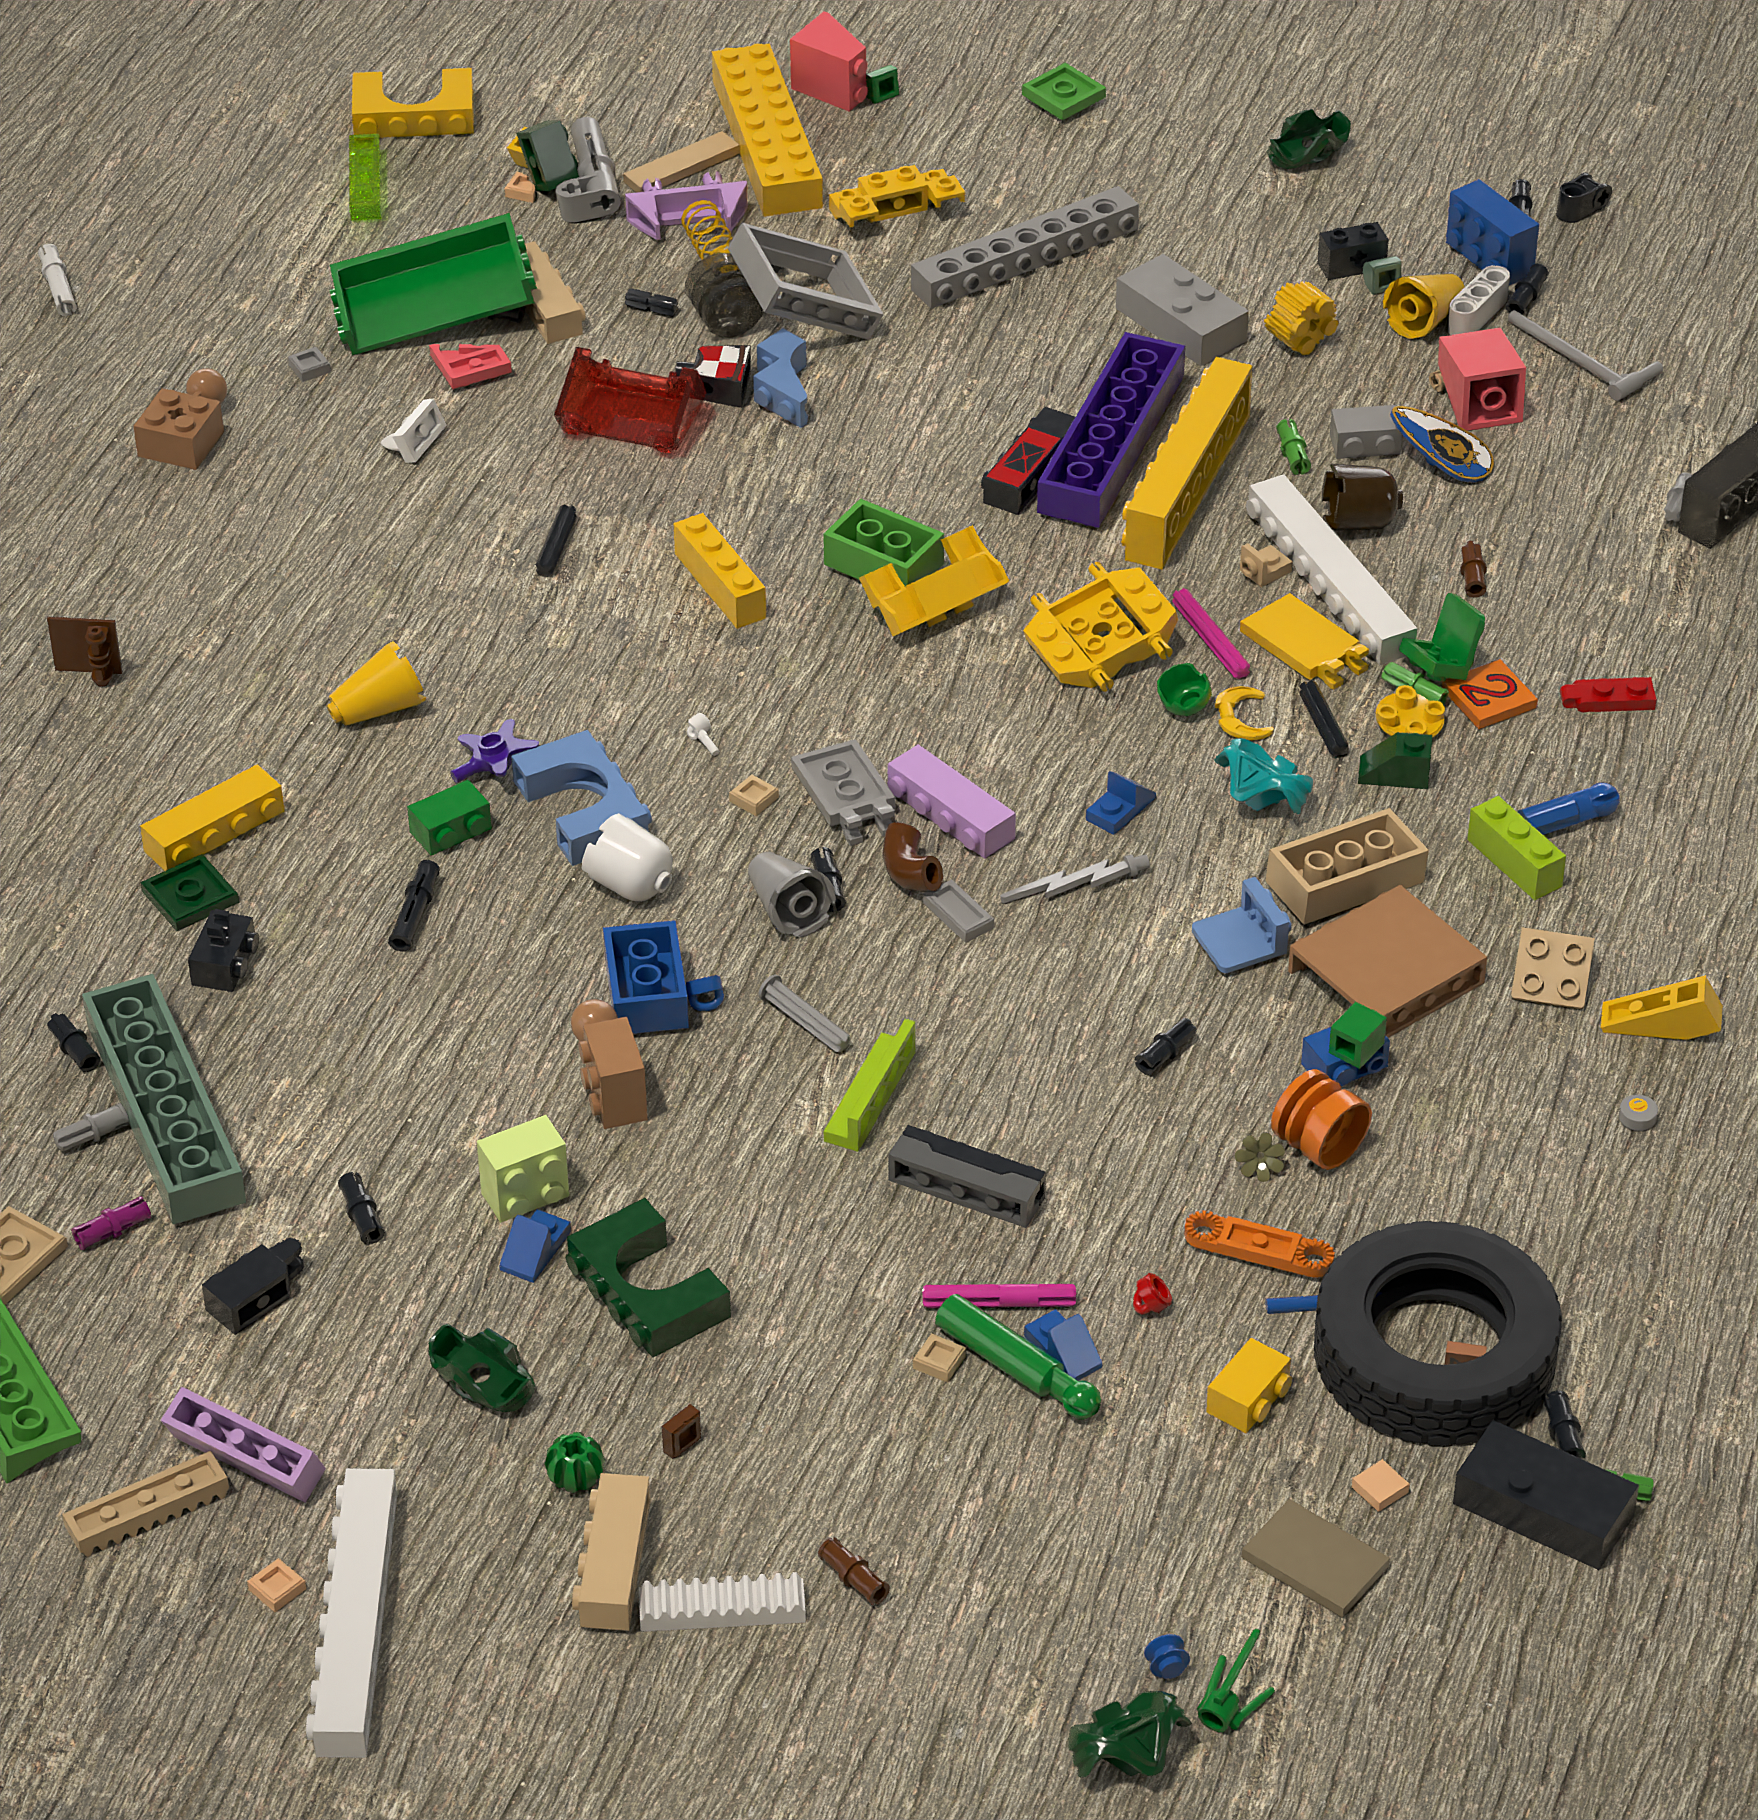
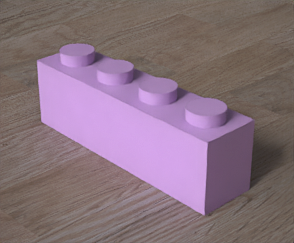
M919 744L888 763L887 785L893 795L905 801L919 814L930 819L941 830L951 834L962 842L966 848L973 850L984 859L1015 839V812Z
M184 1387L180 1388L161 1419V1422L175 1438L204 1453L211 1451L216 1459L306 1503L326 1470L313 1451Z

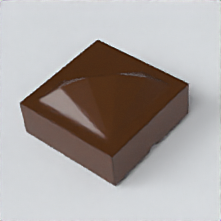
M691 1404L662 1425L663 1452L672 1459L678 1457L701 1438L700 1411Z

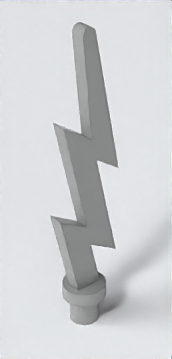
M1130 854L1124 856V861L1109 866V859H1106L1067 876L1066 870H1062L1001 894V903L1011 902L1045 890V898L1047 899L1088 881H1091V888H1094L1125 874H1128L1129 877L1135 876L1138 871L1150 868L1149 859L1146 854L1137 857Z

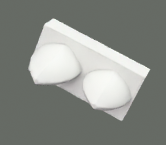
M423 400L414 412L403 420L402 426L395 433L381 441L385 448L400 451L405 463L416 462L447 426L435 400Z

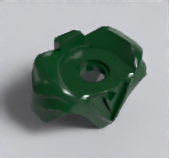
M1313 109L1303 110L1286 117L1280 136L1276 139H1270L1271 145L1268 147L1267 155L1273 163L1285 169H1295L1304 164L1322 161L1333 152L1338 151L1348 141L1351 122L1340 110H1336L1325 118H1319ZM1305 140L1313 141L1309 148H1305L1302 142Z
M444 1324L429 1339L428 1353L432 1367L437 1370L446 1382L452 1385L453 1389L460 1396L500 1412H513L524 1406L532 1398L535 1383L532 1376L521 1365V1357L519 1356L517 1345L490 1328H486L475 1336H467L450 1324ZM477 1367H486L491 1371L488 1379L480 1383H475L470 1373Z
M1143 1691L1123 1708L1120 1702L1113 1701L1092 1712L1091 1716L1094 1722L1072 1726L1069 1731L1068 1747L1073 1752V1763L1078 1768V1777H1087L1101 1759L1113 1764L1129 1776H1134L1138 1773L1154 1776L1162 1772L1165 1767L1168 1742L1174 1725L1188 1727L1193 1724L1185 1716V1710L1177 1704L1178 1698L1173 1694L1163 1691Z

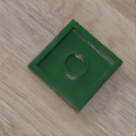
M203 854L140 882L144 895L176 931L209 917L211 910H225L239 903V896L236 890Z

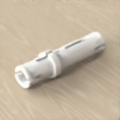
M45 244L43 247L46 254H44L42 248L38 251L42 262V275L49 283L57 312L62 316H69L72 314L69 306L75 312L77 305L66 278L67 268L65 263H62V260H60L57 247L53 244Z

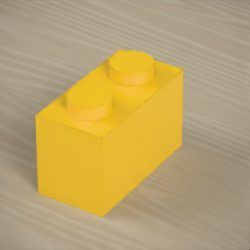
M1250 1338L1208 1386L1206 1413L1247 1433L1256 1422L1261 1423L1266 1418L1272 1403L1278 1397L1283 1398L1289 1391L1293 1380L1290 1376L1291 1358Z

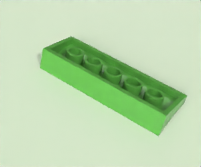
M0 1298V1473L7 1484L43 1459L81 1443V1431Z

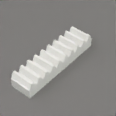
M793 1572L789 1579H784L781 1573H776L773 1580H768L764 1574H760L756 1581H751L748 1575H743L740 1582H735L731 1576H727L723 1583H719L715 1577H710L707 1584H702L699 1578H694L690 1585H686L682 1579H677L674 1586H669L666 1580H661L657 1587H653L649 1581H644L639 1588L641 1632L806 1622L803 1578H800L797 1572Z

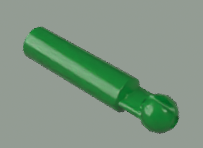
M953 1294L949 1296L940 1306L935 1318V1324L938 1328L1039 1396L1051 1395L1063 1404L1064 1409L1071 1417L1079 1420L1091 1418L1099 1411L1101 1395L1093 1383L1084 1380L1077 1381L1064 1372L1063 1363L961 1295Z

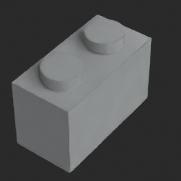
M1396 405L1331 409L1330 438L1336 459L1400 454L1402 433L1396 427L1390 415Z

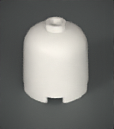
M619 813L608 818L599 827V830L604 833L598 839L596 845L592 843L587 845L582 858V870L588 873L591 879L632 901H646L658 892H664L672 880V874L670 873L673 857L669 847L630 818H626Z

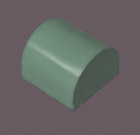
M1397 256L1374 260L1364 264L1363 277L1365 285L1372 295L1385 292L1391 282L1401 277V260Z

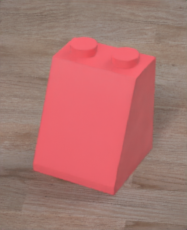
M823 11L790 38L791 89L849 112L865 100L868 92L866 86V70L868 66L866 47L832 15Z
M1494 328L1439 337L1438 366L1458 425L1469 431L1523 422L1526 366L1502 329Z

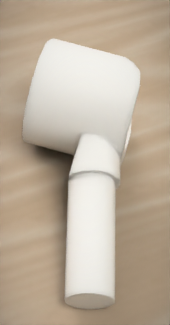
M697 713L688 720L690 726L687 729V735L692 740L698 738L712 756H717L720 751L706 733L711 728L710 721L704 714Z

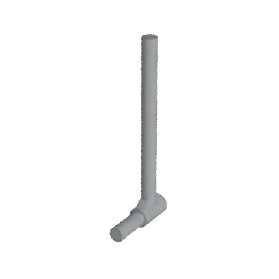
M1514 310L1508 316V321L1609 383L1608 392L1615 401H1619L1643 386V383L1663 372L1662 364L1656 361L1638 372L1619 375Z

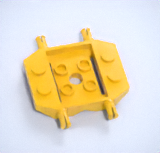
M1094 562L1095 566L1092 563L1088 568L1089 573L1096 579L1093 582L1052 604L1048 603L1042 593H1036L1037 597L1033 595L1030 602L1038 612L1023 631L1028 643L1060 683L1088 688L1098 685L1103 692L1108 691L1107 687L1110 690L1114 685L1113 680L1110 678L1115 676L1125 664L1145 660L1156 653L1162 660L1167 659L1166 655L1168 658L1172 655L1173 650L1168 646V641L1177 624L1178 616L1175 608L1140 567L1107 572L1100 562ZM1119 598L1147 632L1146 634L1142 635L1114 599ZM1102 631L1110 632L1108 635L1103 637L1097 635Z

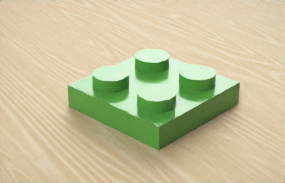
M1065 62L1023 84L1022 95L1059 119L1064 120L1106 98V87Z

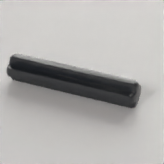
M563 504L559 507L535 564L538 575L544 574L548 577L553 574L577 517L575 514L576 508L573 505L567 506Z
M1313 680L1302 682L1299 694L1330 754L1334 757L1344 756L1348 752V742L1318 684Z

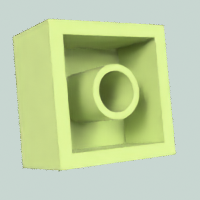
M547 1115L477 1141L481 1194L500 1223L569 1197L566 1144Z

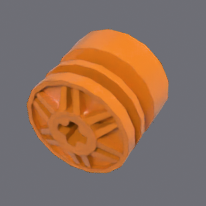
M1312 1069L1297 1077L1283 1092L1272 1114L1271 1129L1274 1135L1281 1140L1287 1141L1288 1145L1301 1149L1303 1155L1316 1165L1330 1170L1340 1166L1358 1149L1371 1124L1372 1110L1367 1102L1351 1091L1342 1090L1340 1084L1330 1079L1324 1072Z

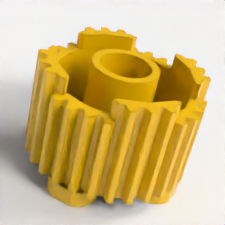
M1287 282L1285 287L1282 286L1281 290L1276 292L1274 299L1277 304L1273 305L1272 308L1274 309L1270 312L1271 316L1267 314L1264 320L1266 323L1265 327L1270 333L1292 350L1302 355H1309L1314 350L1315 345L1319 344L1321 339H1324L1325 335L1330 336L1336 331L1339 324L1338 320L1334 318L1337 311L1334 301L1309 282H1300V284L1296 283L1295 285Z

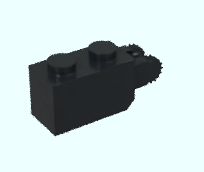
M290 1237L282 1240V1242H278L269 1249L261 1244L251 1252L242 1255L236 1262L221 1272L212 1275L202 1284L205 1310L236 1335L288 1300L290 1297L289 1281L295 1278L297 1274H300L304 1268L303 1258L299 1256L302 1252L301 1242L296 1240V1238Z

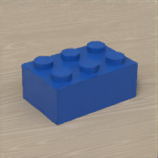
M1480 179L1450 191L1446 243L1481 270L1488 266L1506 268L1510 273L1509 286L1525 278L1530 267L1536 261L1539 223Z
M676 921L603 927L604 955L610 1000L617 1017L628 1018L632 1033L689 1028L687 992Z

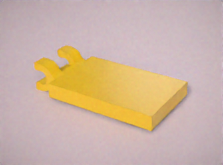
M1291 593L1240 621V632L1308 680L1318 676L1332 690L1343 685L1344 679L1337 675V672L1344 669V663L1358 676L1368 670V664L1362 658L1369 654V648L1360 644V641Z

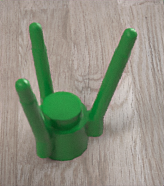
M1257 1628L1250 1634L1225 1681L1218 1689L1217 1687L1227 1660L1226 1656L1220 1655L1214 1667L1204 1698L1197 1707L1198 1718L1206 1727L1213 1731L1224 1732L1228 1727L1237 1730L1247 1716L1275 1693L1273 1687H1268L1239 1711V1698L1230 1690L1260 1635V1630Z

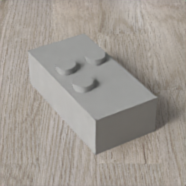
M1161 254L1117 277L1116 309L1161 340L1185 345V356L1199 366H1203L1214 360L1215 357H1219L1247 342L1249 311L1165 254Z

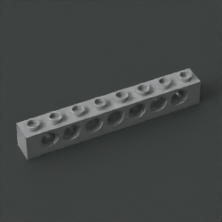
M1116 186L911 264V290L931 309L1137 230L1139 203L1122 188Z

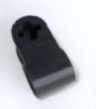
M1586 172L1581 173L1569 182L1563 183L1559 190L1557 218L1564 222L1576 223L1595 211L1603 209L1611 199L1612 187L1606 183H1598L1593 180L1592 175Z

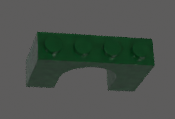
M646 1198L567 1236L568 1254H566L565 1258L571 1272L574 1275L579 1274L584 1279L592 1296L596 1299L600 1298L607 1305L614 1321L617 1323L621 1322L629 1330L633 1342L638 1347L643 1346L652 1358L731 1317L730 1291L709 1267L673 1286L663 1289L639 1288L621 1277L622 1273L632 1264L667 1247L666 1220Z

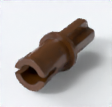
M1470 540L1467 541V545L1461 548L1463 562L1460 565V572L1465 580L1466 594L1469 597L1477 598L1486 592L1484 575L1487 572V565L1482 558L1481 545L1474 544V541Z

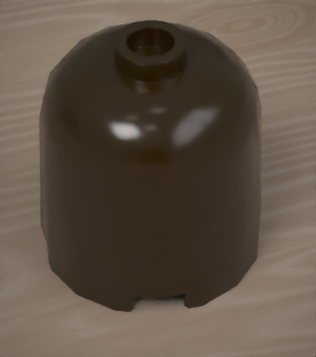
M1346 464L1330 465L1332 471H1326L1324 476L1322 501L1328 502L1329 515H1323V520L1332 530L1383 529L1392 522L1397 509L1402 508L1403 492L1398 490L1396 480L1390 472L1380 467Z

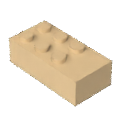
M1388 808L1270 849L1266 883L1303 924H1307L1377 898L1381 893L1388 892L1399 885L1406 889L1423 883L1429 850L1399 817Z

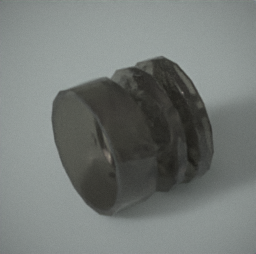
M717 253L709 255L697 262L689 272L685 281V294L709 331L718 337L727 338L742 335L752 329L761 319L764 311L731 254Z

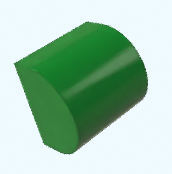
M887 65L866 73V86L868 88L866 97L871 102L876 104L899 95L898 71L895 66Z

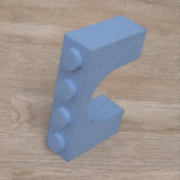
M588 730L512 755L513 782L527 802L568 789H585L603 797L593 806L556 818L557 845L572 866L582 863L587 845L589 843L596 845L598 839L604 833L599 830V827L613 815L619 813L626 818H630L649 832L648 824L652 822L649 808L645 803L641 804L632 784L624 781L617 763L611 762L608 759L603 744L600 741L596 742Z

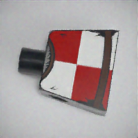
M751 345L701 346L698 348L695 362L677 361L675 379L692 382V396L697 400L742 408L751 374Z

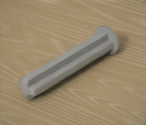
M777 974L771 975L762 983L758 992L760 999L772 1002L835 1052L841 1053L844 1049L848 1048L850 1045V1035L785 986L780 976Z

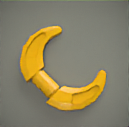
M1245 686L1231 687L1219 693L1216 697L1215 708L1219 709L1221 719H1219L1218 723L1221 728L1229 735L1246 740H1260L1273 734V727L1253 728L1247 726L1235 718L1233 708L1240 700L1246 698L1264 699L1265 693Z

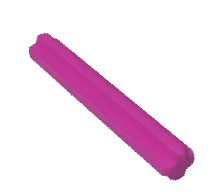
M1188 589L1176 590L1173 593L1174 599L1172 602L1234 678L1247 677L1250 673V664Z

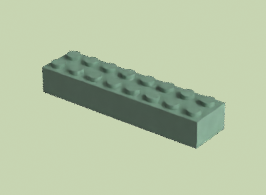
M154 974L83 993L87 1026L120 1103L128 1115L129 1124L172 1224L174 1225L246 1203L241 1168Z

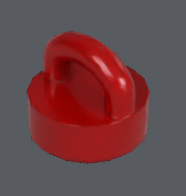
M1148 1273L1137 1281V1290L1133 1297L1135 1312L1141 1315L1147 1314L1150 1311L1160 1313L1171 1305V1293L1159 1276Z

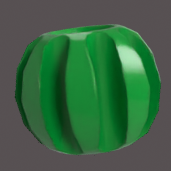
M574 1432L571 1435L562 1434L554 1440L553 1445L547 1449L544 1465L550 1481L556 1487L565 1488V1491L575 1493L578 1490H588L596 1484V1480L603 1473L605 1459L600 1445L594 1438L585 1437L581 1432Z

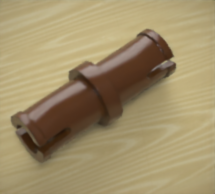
M836 1537L833 1539L828 1538L820 1546L818 1557L839 1574V1580L847 1587L853 1586L871 1605H878L884 1601L889 1594L890 1586L869 1569L868 1562L861 1555H853Z

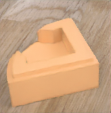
M516 172L505 187V197L534 203L536 198L535 185L529 181L527 175Z

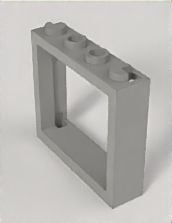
M741 223L728 247L765 313L868 340L884 315L844 250ZM832 255L838 256L835 262L831 259ZM771 264L827 279L836 296L780 281Z

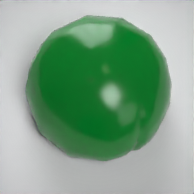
M1191 663L1173 665L1165 670L1157 681V692L1162 704L1169 712L1178 716L1188 717L1197 714L1206 707L1212 697L1211 683L1206 673H1200Z

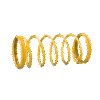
M700 200L690 204L682 214L681 223L711 280L720 284L731 283L737 280L742 275L741 271L735 276L724 280L718 279L711 274V271L717 273L729 271L737 265L735 263L725 270L711 268L713 263L723 262L732 256L730 251L724 248L730 245L729 242L733 237L729 228L726 227V222L721 218V213L716 204L707 200ZM702 204L710 205L693 212L685 225L687 213L692 208ZM704 209L716 211V216L705 217L695 225L693 230L689 229L690 221L696 213ZM715 218L710 227L695 231L703 221ZM716 228H723L721 235L714 236L708 242L700 241L703 235L712 232ZM694 235H700L698 240L694 239ZM721 237L728 238L726 244L717 247L713 251H705L708 244L718 241ZM699 244L704 245L702 250L699 248ZM704 253L710 254L708 259L704 257ZM730 253L726 258L716 260L719 256Z

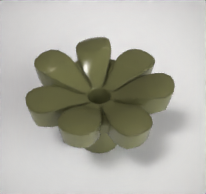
M1263 1132L1259 1140H1256L1252 1135H1248L1242 1140L1246 1148L1236 1151L1235 1160L1237 1162H1245L1241 1168V1173L1244 1176L1250 1177L1254 1172H1257L1258 1180L1266 1182L1270 1179V1169L1278 1173L1282 1171L1284 1163L1277 1157L1283 1156L1285 1150L1280 1143L1271 1144L1272 1135L1270 1133Z

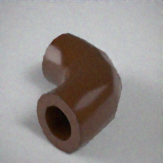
M894 822L889 824L885 833L882 858L890 878L907 890L927 892L939 889L943 881L942 865L938 858L934 856L918 855V847L921 840L919 830L905 823Z

